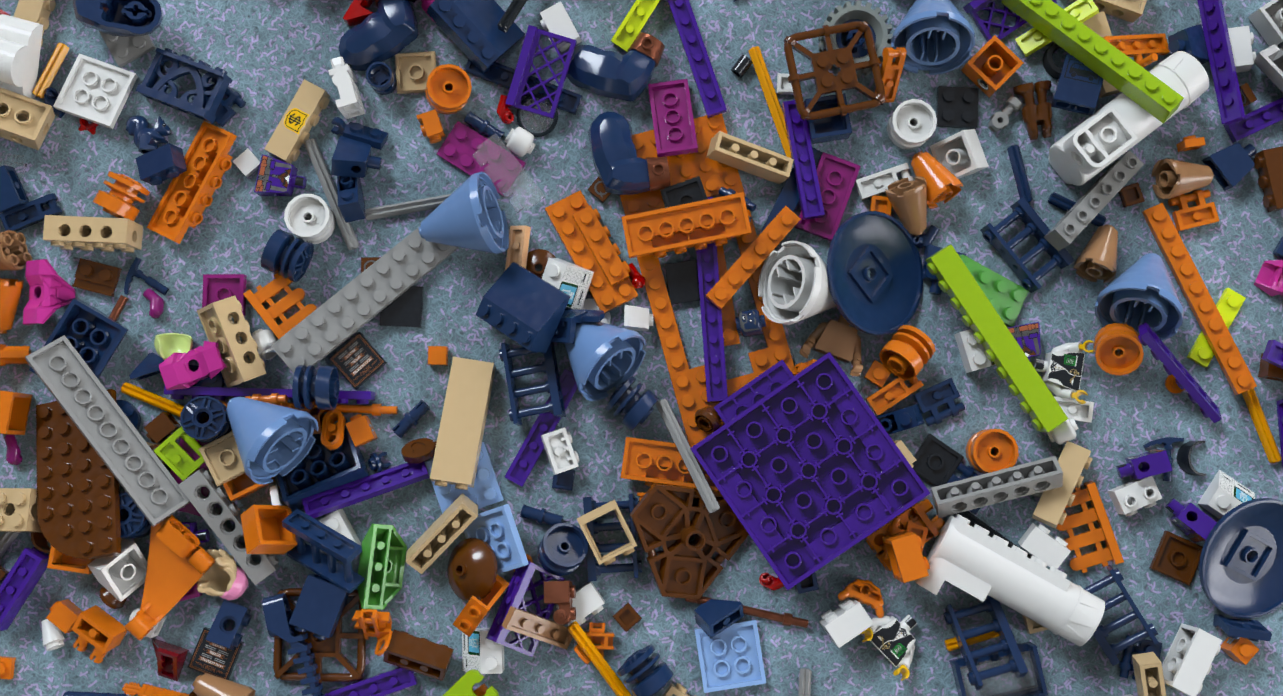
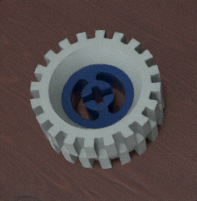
M856 0L854 6L849 1L845 2L843 8L839 5L835 8L834 12L831 11L824 25L834 26L854 21H866L869 23L868 26L873 34L877 57L880 58L882 63L883 49L891 47L890 43L893 35L890 34L892 30L891 23L886 25L887 15L884 14L881 17L879 15L881 12L879 7L873 10L871 9L872 3L869 2L865 6H861L862 1ZM858 30L831 34L833 50L844 48L841 43L842 34L847 35L844 45H849ZM862 35L858 39V43L851 50L854 63L870 60L868 50L862 48L865 37L861 38ZM821 36L818 39L820 40L818 48L824 52L826 47L824 38ZM836 68L834 73L837 74V72H839V69ZM872 69L856 70L857 78H860L862 73L865 76L869 75Z

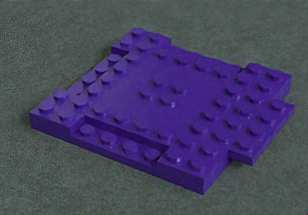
M830 352L795 376L783 359L713 407L725 425L690 448L787 590L930 494Z

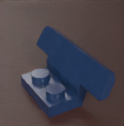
M565 309L551 342L574 344L576 323H599L605 318L604 311Z

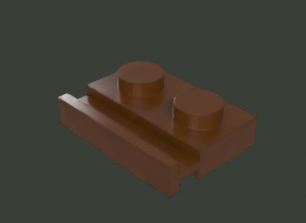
M80 258L75 274L74 284L72 283V286L114 297L115 288L117 287L122 269Z

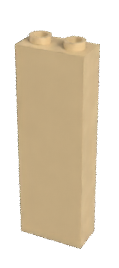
M453 357L430 479L435 482L434 485L447 487V484H453L455 488L461 490H468V487L474 488L496 369L494 363Z

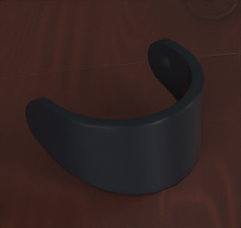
M1189 441L1183 444L1177 452L1179 467L1187 474L1206 476V474L1199 473L1193 468L1190 459L1193 447L1198 443H1205V441Z

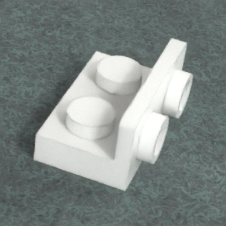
M565 427L541 435L554 475L579 467V456L576 451H573L571 445L573 442L572 436L569 431H566Z

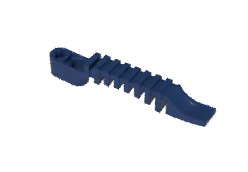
M282 593L263 598L262 606L269 636H279L290 643L291 648L287 650L288 655L299 653V656L293 659L294 665L304 664L302 668L297 669L298 675L306 673L307 676L301 679L300 683L301 685L309 683L310 687L302 690V695L326 696L321 691L323 684L319 683L320 673H316L317 663L313 662L315 655L310 651L312 644L304 641L308 638V634H297L294 625L289 624L292 614L287 595Z

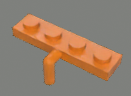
M1165 33L1103 37L1125 55L1133 57L1134 61L1143 68L1157 61L1158 56L1166 55L1170 52Z

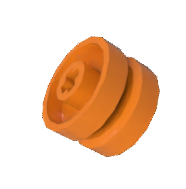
M452 64L440 65L433 69L428 76L425 89L426 100L431 108L436 109L438 113L446 115L456 114L465 107L469 100L472 89L471 80L467 73L459 66Z
M1113 323L1106 325L1098 331L1094 338L1095 343H1093L1097 364L1103 371L1112 375H1125L1136 370L1142 363L1144 352L1138 338L1139 334L1133 327L1124 323Z
M985 429L976 432L966 445V458L969 464L976 471L983 474L1013 467L1019 456L1018 445L1015 439L1008 432L1001 429Z

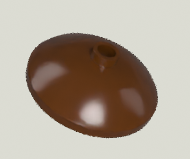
M468 538L462 540L456 545L450 555L447 575L451 589L456 596L464 601H469L472 596L482 600L494 587L497 578V560L490 545L482 539Z

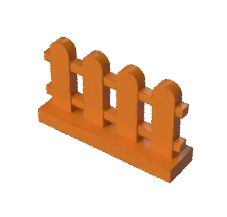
M277 273L273 275L275 279L263 288L261 285L257 286L256 289L258 291L253 294L249 289L243 295L279 340L315 311L317 307L314 304H308L304 307L301 303L305 298L304 290L296 288L292 291L289 288L292 281L288 278H283ZM285 290L287 295L274 303L271 298ZM267 302L271 307L265 309L262 304ZM297 305L300 310L287 319L284 313ZM280 318L283 323L278 325L275 320Z
M1092 481L1084 483V489L1075 487V492H1072L1076 496L1071 506L1080 504L1082 511L1066 516L1063 524H1058L1056 527L1059 531H1067L1069 537L1064 539L1068 543L1066 547L1070 551L1074 550L1076 557L1069 561L1070 568L1075 571L1081 570L1082 573L1088 572V567L1102 563L1103 567L1108 566L1107 561L1110 560L1114 564L1124 562L1095 482ZM1087 501H1090L1092 508L1088 509ZM1094 521H1097L1099 528L1095 529ZM1084 524L1088 525L1089 531L1074 535L1072 528ZM1104 540L1106 548H1102L1100 541ZM1095 544L1096 551L1081 555L1079 548Z

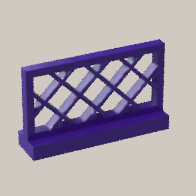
M973 0L963 7L967 14L970 13L987 42L992 38L989 33L990 26L1000 28L997 38L1001 40L1027 22L1025 20L1019 22L1022 18L1016 13L1008 12V7L1004 6V10L995 9L996 0ZM981 9L989 11L988 20H981L977 12ZM993 12L1003 14L1001 24L991 22ZM1007 15L1016 17L1013 27L1005 25Z
M529 25L505 104L511 108H518L554 119L577 41ZM541 35L549 37L552 42L551 45L544 49H541L539 45ZM562 42L570 43L569 51L561 55L557 45ZM554 47L559 57L548 62L544 52ZM542 54L546 64L536 69L533 64L534 58ZM561 60L564 64L563 71L555 75L550 65ZM549 67L553 76L542 81L538 72ZM536 74L541 83L530 88L527 83L528 77ZM555 79L558 88L555 92L549 94L545 84ZM543 86L547 96L537 101L532 91ZM530 93L535 103L529 106L521 105L523 96ZM547 99H550L552 103L550 113L542 111L539 106L540 103Z
M528 561V565L515 569L486 638L533 657L540 640L530 637L531 644L527 651L523 648L522 641L527 639L528 636H520L519 633L514 632L516 639L508 643L505 639L511 630L505 629L501 625L510 606L527 611L526 607L534 604L537 612L535 615L549 619L555 604H547L546 608L541 610L538 601L544 599V594L537 597L535 587L541 584L544 587V582L553 578L557 579V581H565V578L552 575L544 570V568ZM537 570L541 580L533 583L532 576L534 571ZM530 590L533 599L525 603L523 599L524 594Z

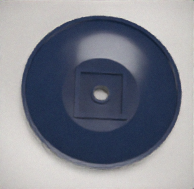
M862 212L853 215L843 222L831 241L827 256L828 283L833 301L846 321L864 333L886 335L896 332L900 326L906 325L913 317L922 295L923 268L917 246L914 245L913 238L899 221L882 212Z
M1259 498L1244 502L1226 513L1209 533L1200 556L1199 577L1207 599L1225 614L1237 618H1255L1271 613L1283 605V501L1272 498ZM1252 551L1251 557L1247 559L1248 553Z

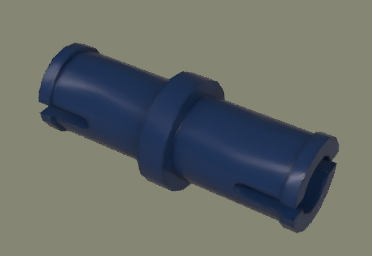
M471 111L464 119V123L478 130L480 135L484 134L494 140L497 144H499L505 132L500 131L492 126L490 121L481 119Z
M420 400L410 412L404 414L405 417L392 430L397 436L402 438L413 425L416 426L419 423L418 420L430 410V407L423 400Z
M525 504L520 514L521 518L537 521L539 525L544 523L554 526L555 524L562 523L564 518L563 515L547 512L544 508L540 510Z

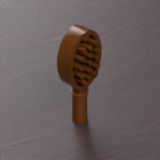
M419 438L408 442L401 450L403 460L407 463L427 461L434 456L437 441L429 438Z

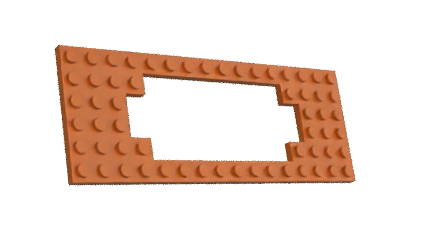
M722 114L707 118V115L694 118L698 152L666 156L671 186L700 176L707 197L720 195L718 192L721 187L730 188L736 191V194L744 192L738 169L706 157L711 139L719 131L728 134ZM654 129L632 135L637 157L642 159L658 157ZM661 189L633 195H620L625 216L665 208ZM747 210L748 216L751 217L750 210ZM752 219L750 221L752 234L736 237L740 255L757 238ZM650 254L637 257L641 274L646 279L645 289L689 445L694 446L712 434L702 431L695 422L696 411L707 406L715 407L722 401L707 402L705 365L689 369L659 259L655 258L654 255L650 256ZM764 261L748 278V283L755 307L760 315L765 317L766 327H762V332L767 348L748 353L753 373L727 380L728 397L782 359L792 373L795 368L783 325L769 320L761 309L764 304L762 297H758V282L765 263ZM722 420L720 423V427L725 425V423Z

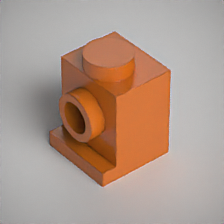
M436 109L416 115L420 124L423 123V125H420L423 136H427L431 144L438 143L442 140V137H446Z

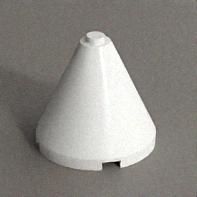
M787 241L781 244L783 247L778 251L773 250L762 267L758 282V297H762L764 304L761 309L769 320L779 324L790 325L836 307L829 289L827 265L811 246L798 241Z

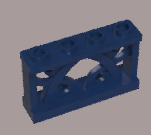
M156 48V55L142 84H138L135 91L155 102L213 124L216 119L215 113L229 83L231 84L233 81L227 76L228 72L219 67L212 69L209 64L200 60L196 63L194 59L184 54L178 56L175 51L169 48H165V50ZM171 61L173 66L168 68L165 65V70L168 74L164 75L162 68L165 62ZM191 74L197 90L187 91L178 99V88L173 81L179 77ZM216 78L215 88L211 91H206V88H211L214 85L213 83H208L209 79ZM170 84L172 91L167 94L166 90L170 88L167 85ZM192 95H197V97H196V96H193V97H194L193 102H189V97H190V96H192ZM206 96H210L209 101L206 105Z

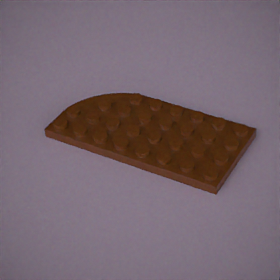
M108 389V393L116 402V391ZM57 401L36 405L37 518L44 537L59 552L74 558L96 559L120 554L121 529L118 480Z

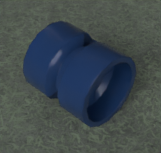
M375 62L367 68L366 79L377 94L388 95L395 90L397 86L396 77L386 63Z

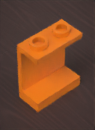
M497 574L496 582L491 592L482 600L472 596L453 625L470 637L507 589L509 582Z

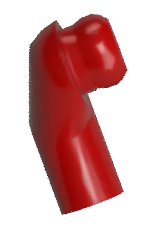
M501 95L497 114L502 122L511 124L514 121V114L510 111L508 105L505 104L507 96Z
M633 263L629 264L630 272L628 274L632 280V286L636 289L644 287L646 283L645 277L638 272Z

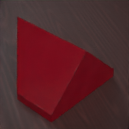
M151 638L157 658L158 675L178 681L189 650Z

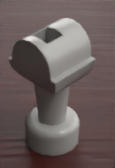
M1010 96L1005 102L1006 107L990 117L991 120L988 123V127L991 131L998 132L1008 125L1009 116L1012 112H1018L1023 107L1019 99Z

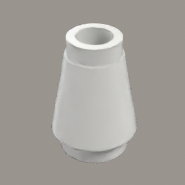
M48 619L41 622L43 647H46L47 651L63 647L65 638L61 630Z

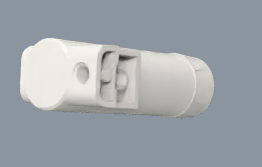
M1183 51L1173 53L1149 71L1184 97L1178 109L1167 120L1182 109L1187 108L1209 88V78L1204 67L1195 57ZM1121 93L1054 143L1049 149V163L1065 183L1081 186L1163 123Z
M956 514L955 517L950 515L929 551L927 557L930 569L927 570L929 576L914 580L918 585L937 595L944 581H947L983 602L988 595L1042 625L1053 634L1060 635L1077 646H1083L1092 637L1104 614V600L1084 590L1080 585L1067 580V574L1053 566L1050 569L1046 568L1048 565L1046 562L1033 555L1029 559L1027 557L1028 553L1015 545L1012 548L1008 547L1009 542L995 534L993 537L988 536L990 531L977 524L974 527L970 526L969 523L971 521L959 514Z

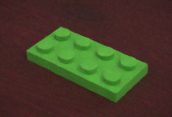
M959 255L1005 325L1013 327L1029 291L969 257Z

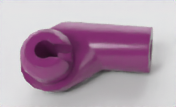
M148 288L144 291L143 296L150 301L149 315L152 318H159L164 311V300L152 289Z
M8 434L4 437L7 446L6 460L11 465H19L23 460V457L20 455L19 445L15 435Z

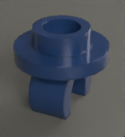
M382 452L378 455L376 453L370 454L368 465L372 471L374 470L378 473L391 465L390 462L386 464L381 462V457L386 456L387 452Z

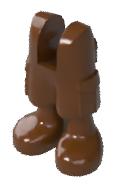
M1049 80L1013 87L1014 94L1023 96L1026 106L1021 108L1030 140L1038 139L1037 125H1041L1043 138H1049L1052 135L1051 103L1047 102V93L1052 86ZM1034 92L1037 93L1038 105L1034 102Z

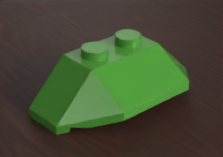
M372 524L361 544L362 552L360 553L358 574L364 577L365 581L357 589L362 609L383 610L387 606L386 604L402 588L407 546L394 525Z

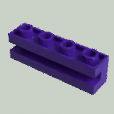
M32 547V549L25 548L0 586V631L9 628L48 566V553L42 552L36 547Z

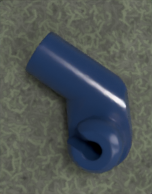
M47 88L44 94V103L51 105L54 114L62 118L65 112L53 107L58 97L57 90Z
M931 225L926 234L913 237L914 245L917 248L931 245L940 229Z

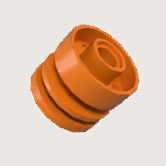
M109 171L107 176L116 180L115 183L112 184L104 180L103 183L111 190L110 192L99 190L93 202L102 206L103 211L117 218L124 217L135 221L140 210L132 204L134 201L145 203V200L137 197L140 192L148 196L150 191L141 183L123 174Z
M903 325L899 327L891 340L882 348L879 357L883 365L895 376L904 380H913L936 350L934 343L924 332L911 325Z

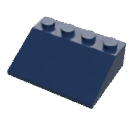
M435 0L426 11L482 74L525 35L515 22L505 33L498 29V22L505 11L495 0Z
M512 262L483 296L476 316L527 350L546 353L571 296L519 264Z
M73 298L44 346L65 335L99 379L128 329L88 303ZM31 367L29 370L35 373V371Z
M346 425L343 443L340 447L329 450L321 443V434H313L312 436L316 440L306 457L284 477L280 474L277 475L283 502L293 512L296 509L301 510L304 508L302 499L370 476L359 447H355Z

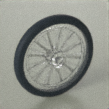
M534 94L537 101L546 97L542 94ZM531 95L521 101V105L524 106L535 103ZM547 99L540 103L539 106L542 111L550 113L552 103L550 99ZM517 109V122L519 127L530 132L534 137H542L549 134L555 128L558 121V110L556 109L554 119Z

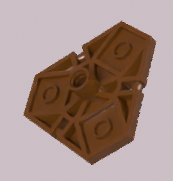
M653 483L630 513L642 548L648 554L647 561L661 596L699 600L723 569L721 566L722 562L725 559L729 561L749 535L720 491L712 490L720 509L709 513L699 492L694 488ZM693 498L697 499L696 505L692 504ZM696 534L695 539L689 542V537ZM660 546L661 550L655 552V548ZM716 551V552H718L719 554H718V555L716 556V558L713 560V559L711 558V556H712V555L714 554V552Z

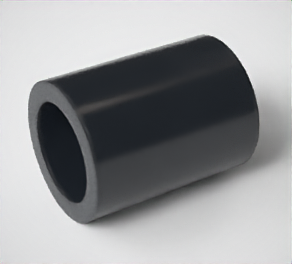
M741 55L731 68V71L742 78L753 62L747 56Z

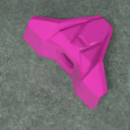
M47 259L26 261L25 277L29 284V301L23 309V325L44 324L57 309L70 304L73 298L75 299V289L57 274Z
M1283 260L1264 261L1254 282L1256 287L1271 297L1275 295L1283 296Z
M204 341L203 346L190 350L187 353H173L159 364L166 389L190 388L200 380L208 377L212 379L222 371L226 364L222 360L218 348L219 344ZM193 359L199 363V368L195 372L189 368V363Z

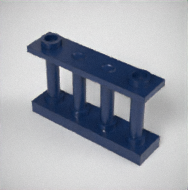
M1022 197L1010 206L1012 213L995 227L989 223L980 231L983 233V238L992 244L1021 280V285L1032 293L1042 287L1038 280L1056 266L1063 269L1075 260L1065 248L1058 251L1044 238L1050 229L1026 199ZM1021 219L1025 224V229L1006 243L999 233L1015 220ZM1029 235H1034L1038 240V245L1019 259L1012 249ZM1043 250L1051 256V260L1032 275L1025 265Z
M505 342L501 343L502 349L499 350L501 361H504L511 409H509L511 422L521 426L522 417L551 412L557 418L566 417L554 342L550 343L547 352L544 353L545 361H542V364L513 369L512 357L537 352L529 351L524 347L510 350L508 344ZM540 372L547 373L548 381L545 384L521 389L516 388L515 377ZM543 392L550 393L551 401H549V404L520 409L518 397Z
M629 494V500L616 501L620 509H630V513L638 504L637 498H633V494ZM592 496L583 497L584 514L608 502L596 503V501H592ZM630 516V521H626L636 541L635 526ZM592 520L586 523L594 541V534H598V532L624 530L620 522L597 523V521L593 522ZM629 542L595 543L601 553L611 552ZM588 543V582L597 581V576H601L602 573L634 571V578H638V573H642V561L637 560L636 546L633 552V563L605 566L596 563V557Z
M296 509L282 521L283 528L295 534L298 544L286 553L288 557L348 593L353 592L365 581L364 577L352 570V560L362 552L361 545L299 509ZM336 559L343 562V565L337 562Z
M1108 565L1106 567L1110 575L1087 586L1084 590L1093 594L1116 582L1122 593L1105 601L1104 612L1125 600L1128 601L1133 609L1130 613L1105 626H1098L1093 634L1110 663L1114 666L1120 663L1117 656L1120 655L1119 652L1147 637H1150L1154 644L1159 642L1155 637L1158 635L1152 623H1146L1121 582L1124 580L1118 568L1113 570ZM1137 618L1140 620L1144 627L1143 630L1115 645L1114 643L1109 645L1106 640L1109 633Z
M987 595L983 603L955 612L951 604L946 606L943 613L947 625H951L969 671L967 673L968 680L971 686H975L976 691L982 688V680L1008 672L1015 673L1016 678L1023 677L1028 673L1024 659L999 601ZM985 611L987 613L990 612L993 619L991 623L965 631L961 630L958 619ZM992 631L998 632L1001 639L999 643L970 652L966 639ZM1001 651L1007 653L1009 658L1007 664L978 672L974 663L975 659Z

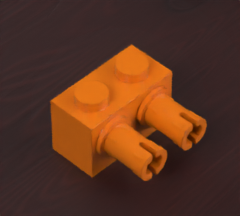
M95 605L81 612L71 630L79 636L74 642L73 647L83 652L87 649L89 643L92 644L95 648L89 658L90 660L94 659L93 662L99 664L103 662L108 651L121 644L128 630L125 629L122 623Z

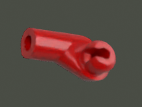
M766 572L760 575L759 582L762 586L772 591L784 587L779 577L775 578Z

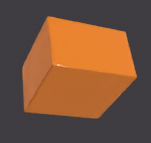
M428 346V365L448 366V347Z

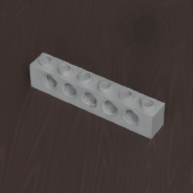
M1130 150L1119 157L1044 238L1058 251L1068 246L1140 170L1144 163Z
M1056 456L932 487V501L938 517L941 518L1062 487L1063 472Z
M199 469L178 485L255 585L279 568L277 564L279 560L275 554H259L261 562L256 563L252 559V554L246 553V547L242 546L239 542L240 537H244L240 516L241 511L235 503L231 504L227 499L228 494L224 488L216 485L209 470ZM203 486L209 489V497L202 495L201 488ZM215 503L222 506L223 511L221 514L215 512ZM228 520L234 521L236 525L235 530H230L227 527Z

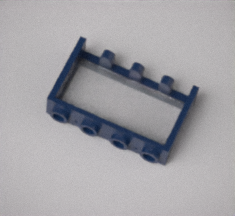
M1030 641L1017 644L1028 669V673L1025 676L1016 678L1015 673L1008 672L982 680L983 686L977 691L975 686H971L968 680L967 673L969 671L964 658L949 660L958 696H1047L1048 691L1037 646ZM1001 651L975 659L974 663L978 672L1007 664L1009 658L1006 652L1003 653Z

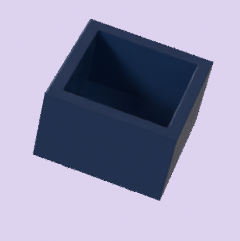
M843 93L844 103L847 105L846 94ZM836 95L820 97L810 112L838 107ZM813 98L805 99V109ZM849 113L846 116L836 115L816 120H807L811 144L848 139L852 134Z

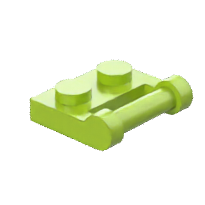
M182 426L154 450L182 481L191 476L205 463L199 451V448L202 446L194 438L190 437L183 430ZM181 437L200 458L195 461L176 441Z

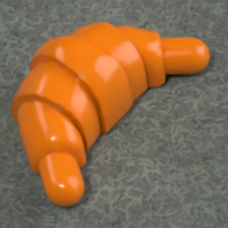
M855 579L838 594V599L841 601L846 598L855 599L860 604H866L875 609L877 617L882 618L884 616V602L880 592L881 589L869 580Z

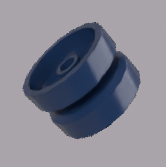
M555 524L548 529L538 546L537 555L539 563L544 570L552 575H569L577 570L587 555L588 541L583 531L574 524Z

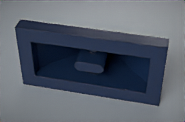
M153 352L149 353L129 375L130 380L138 381L160 374L159 364L164 359Z

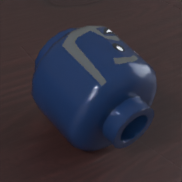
M757 309L741 311L738 317H735L737 332L741 333L743 337L760 335L762 327H766L765 317L760 315Z

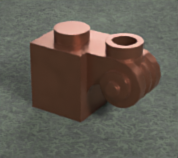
M571 581L544 582V603L557 604L559 606V609L554 612V621L557 624L565 625L571 620H576V607H572V598H576L575 585H572Z

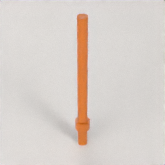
M287 402V403H282V404H291V408L297 409V408H295L294 403H289V402ZM375 403L372 405L337 404L335 408L341 413L372 414V416L398 414V406H382V404Z

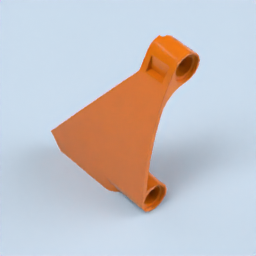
M173 515L154 527L151 525L149 555L141 608L135 617L125 625V629L139 641L166 616L216 562L200 546V540Z

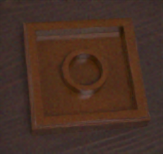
M1165 530L1150 569L1190 586L1200 562L1203 547Z

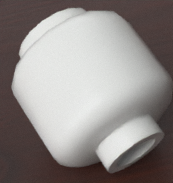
M521 127L512 128L504 141L507 143L506 148L520 157H523L526 153L531 154L536 145L533 143L534 135Z
M258 329L252 333V338L258 346L257 351L260 358L263 360L274 358L277 355L271 347L277 341L274 333L268 329Z
M1068 418L1047 434L1052 443L1056 442L1061 445L1075 439V430L1079 428L1074 418Z

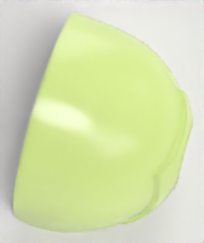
M158 334L154 340L155 350L164 360L173 353H187L192 350L193 346L192 337L186 334Z

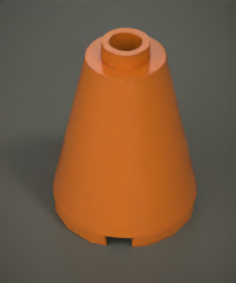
M920 151L912 157L911 165L915 176L924 177L927 182V207L929 209L937 208L938 205L936 203L944 200V203L950 201L961 191L960 187H963L962 182L929 152L923 153V151Z
M0 278V334H6L7 330L12 329L24 280Z

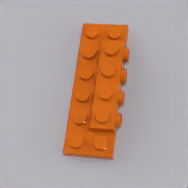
M203 121L184 157L187 171L172 179L147 226L148 229L180 244L189 226L195 229L196 225L203 221L202 214L205 208L212 204L214 191L220 188L223 174L232 166L231 159L233 157L228 155V152L237 137L236 135Z
M581 190L545 208L547 216L573 263L594 272L588 290L599 310L604 311L605 314L638 297V293L629 279L628 273L630 268L627 262H622L618 255L621 252L617 244L614 243L612 245L609 240L611 234L606 226L602 227L599 222L601 220L600 213L596 208L592 209L591 205H588Z
M744 192L621 217L629 258L649 254L650 256L654 255L655 258H662L667 256L666 252L675 251V254H682L687 252V248L695 247V250H702L707 248V244L715 243L716 246L728 244L727 240H731V238L752 234Z
M626 437L621 478L645 481L647 486H652L653 483L692 487L697 490L675 443ZM698 461L711 490L719 491Z

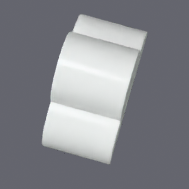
M5 14L0 15V87L34 100L35 95L32 94L38 77L43 32L42 24Z

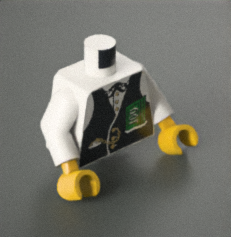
M1086 340L1083 344L1081 342L1062 344L1053 348L1050 353H1046L1045 360L1034 359L1032 365L1036 371L1043 372L1042 380L1054 395L1069 400L1076 399L1078 403L1085 404L1084 400H1079V396L1082 394L1088 396L1086 391L1079 390L1085 353H1082V350L1094 353L1095 350H1088L1087 345L1095 342Z
M909 614L901 622L893 616L872 618L871 620L874 624L860 633L865 635L862 642L871 641L895 667H899L893 671V675L896 676L901 673V681L907 679L910 675L909 667L913 659L914 643L916 641L909 631L917 622Z

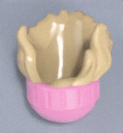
M206 550L216 562L198 580V592L209 596H219L228 601L241 597L249 583V578L245 571L236 565L234 557L225 550Z

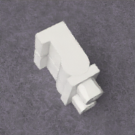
M343 57L331 59L333 69L328 70L341 98L335 100L337 108L346 119L365 114L361 96L355 84L357 82L355 74L349 65L345 64Z

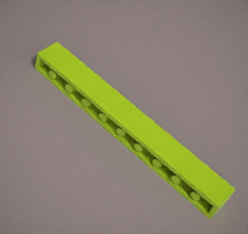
M1052 0L1001 1L1002 4L1163 124L1183 101V96Z
M952 244L945 246L927 258L925 261L927 262L926 267L928 271L937 277L941 290L947 292L950 296L951 305L960 311L963 323L972 329L974 339L978 344H982L986 350L984 352L986 357L995 363L998 375L1007 381L1010 393L1013 396H1017L1021 402L1019 404L1021 409L1031 417L1033 427L1037 431L1048 433L1066 421L1068 417Z

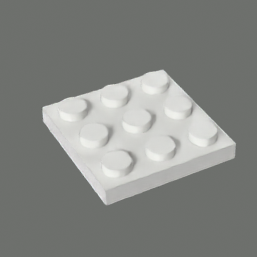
M79 54L53 107L62 112L113 129L138 76L136 73Z

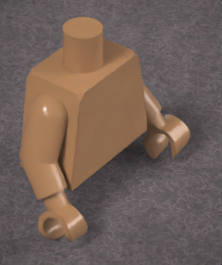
M841 314L838 322L830 319L828 322L820 323L809 335L799 351L800 355L807 359L810 349L825 355L830 352L838 360L846 363L851 362L853 365L849 374L851 376L858 377L863 370V365H861V338L857 334L858 330L850 327V323Z

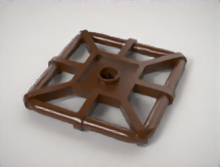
M854 21L834 26L823 25L819 29L786 36L784 39V52L790 75L788 80L792 85L796 108L802 120H816L836 115L846 116L847 113L871 109L884 104L886 101L885 89L879 66L881 61L877 57L873 34L868 26V22ZM858 30L847 47L833 50L831 34ZM862 33H864L870 60L854 63L851 50ZM823 36L826 51L812 53L796 41ZM792 49L810 60L813 72L797 74ZM832 66H835L839 69V72H837V76H834L833 73H829V70H831ZM872 69L877 94L858 82L856 70ZM814 79L817 93L805 109L799 82ZM855 89L871 100L845 105L842 91ZM836 94L838 107L810 112L821 95Z
M302 588L281 589L277 595L285 593L289 600L290 609L294 611L296 603L290 596H300ZM357 589L349 594V597L354 598L344 607L332 637L319 641V638L313 636V632L307 630L306 632L295 631L297 634H308V638L304 641L312 644L310 651L315 655V663L318 666L316 673H320V684L322 682L360 681L364 677L366 640L363 630L358 629V632H342V617L358 602L359 610H362ZM279 636L274 637V677L277 680L281 679L284 681H300L307 676L306 673L298 675V673L286 672L294 664L293 659L297 658L299 653H296L282 667L283 639ZM341 639H358L357 668L341 653ZM323 657H336L350 673H323Z

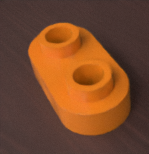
M336 409L328 411L324 415L320 440L329 450L340 447L344 439L346 420L344 415Z

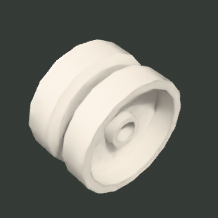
M911 99L904 101L895 109L888 120L887 132L890 140L901 149L912 150L919 148L926 143L936 129L937 118L935 111L928 103L922 100Z
M301 194L294 197L285 209L284 220L287 228L297 238H302L305 242L308 241L312 244L324 242L332 235L335 229L336 219L331 208L319 196Z

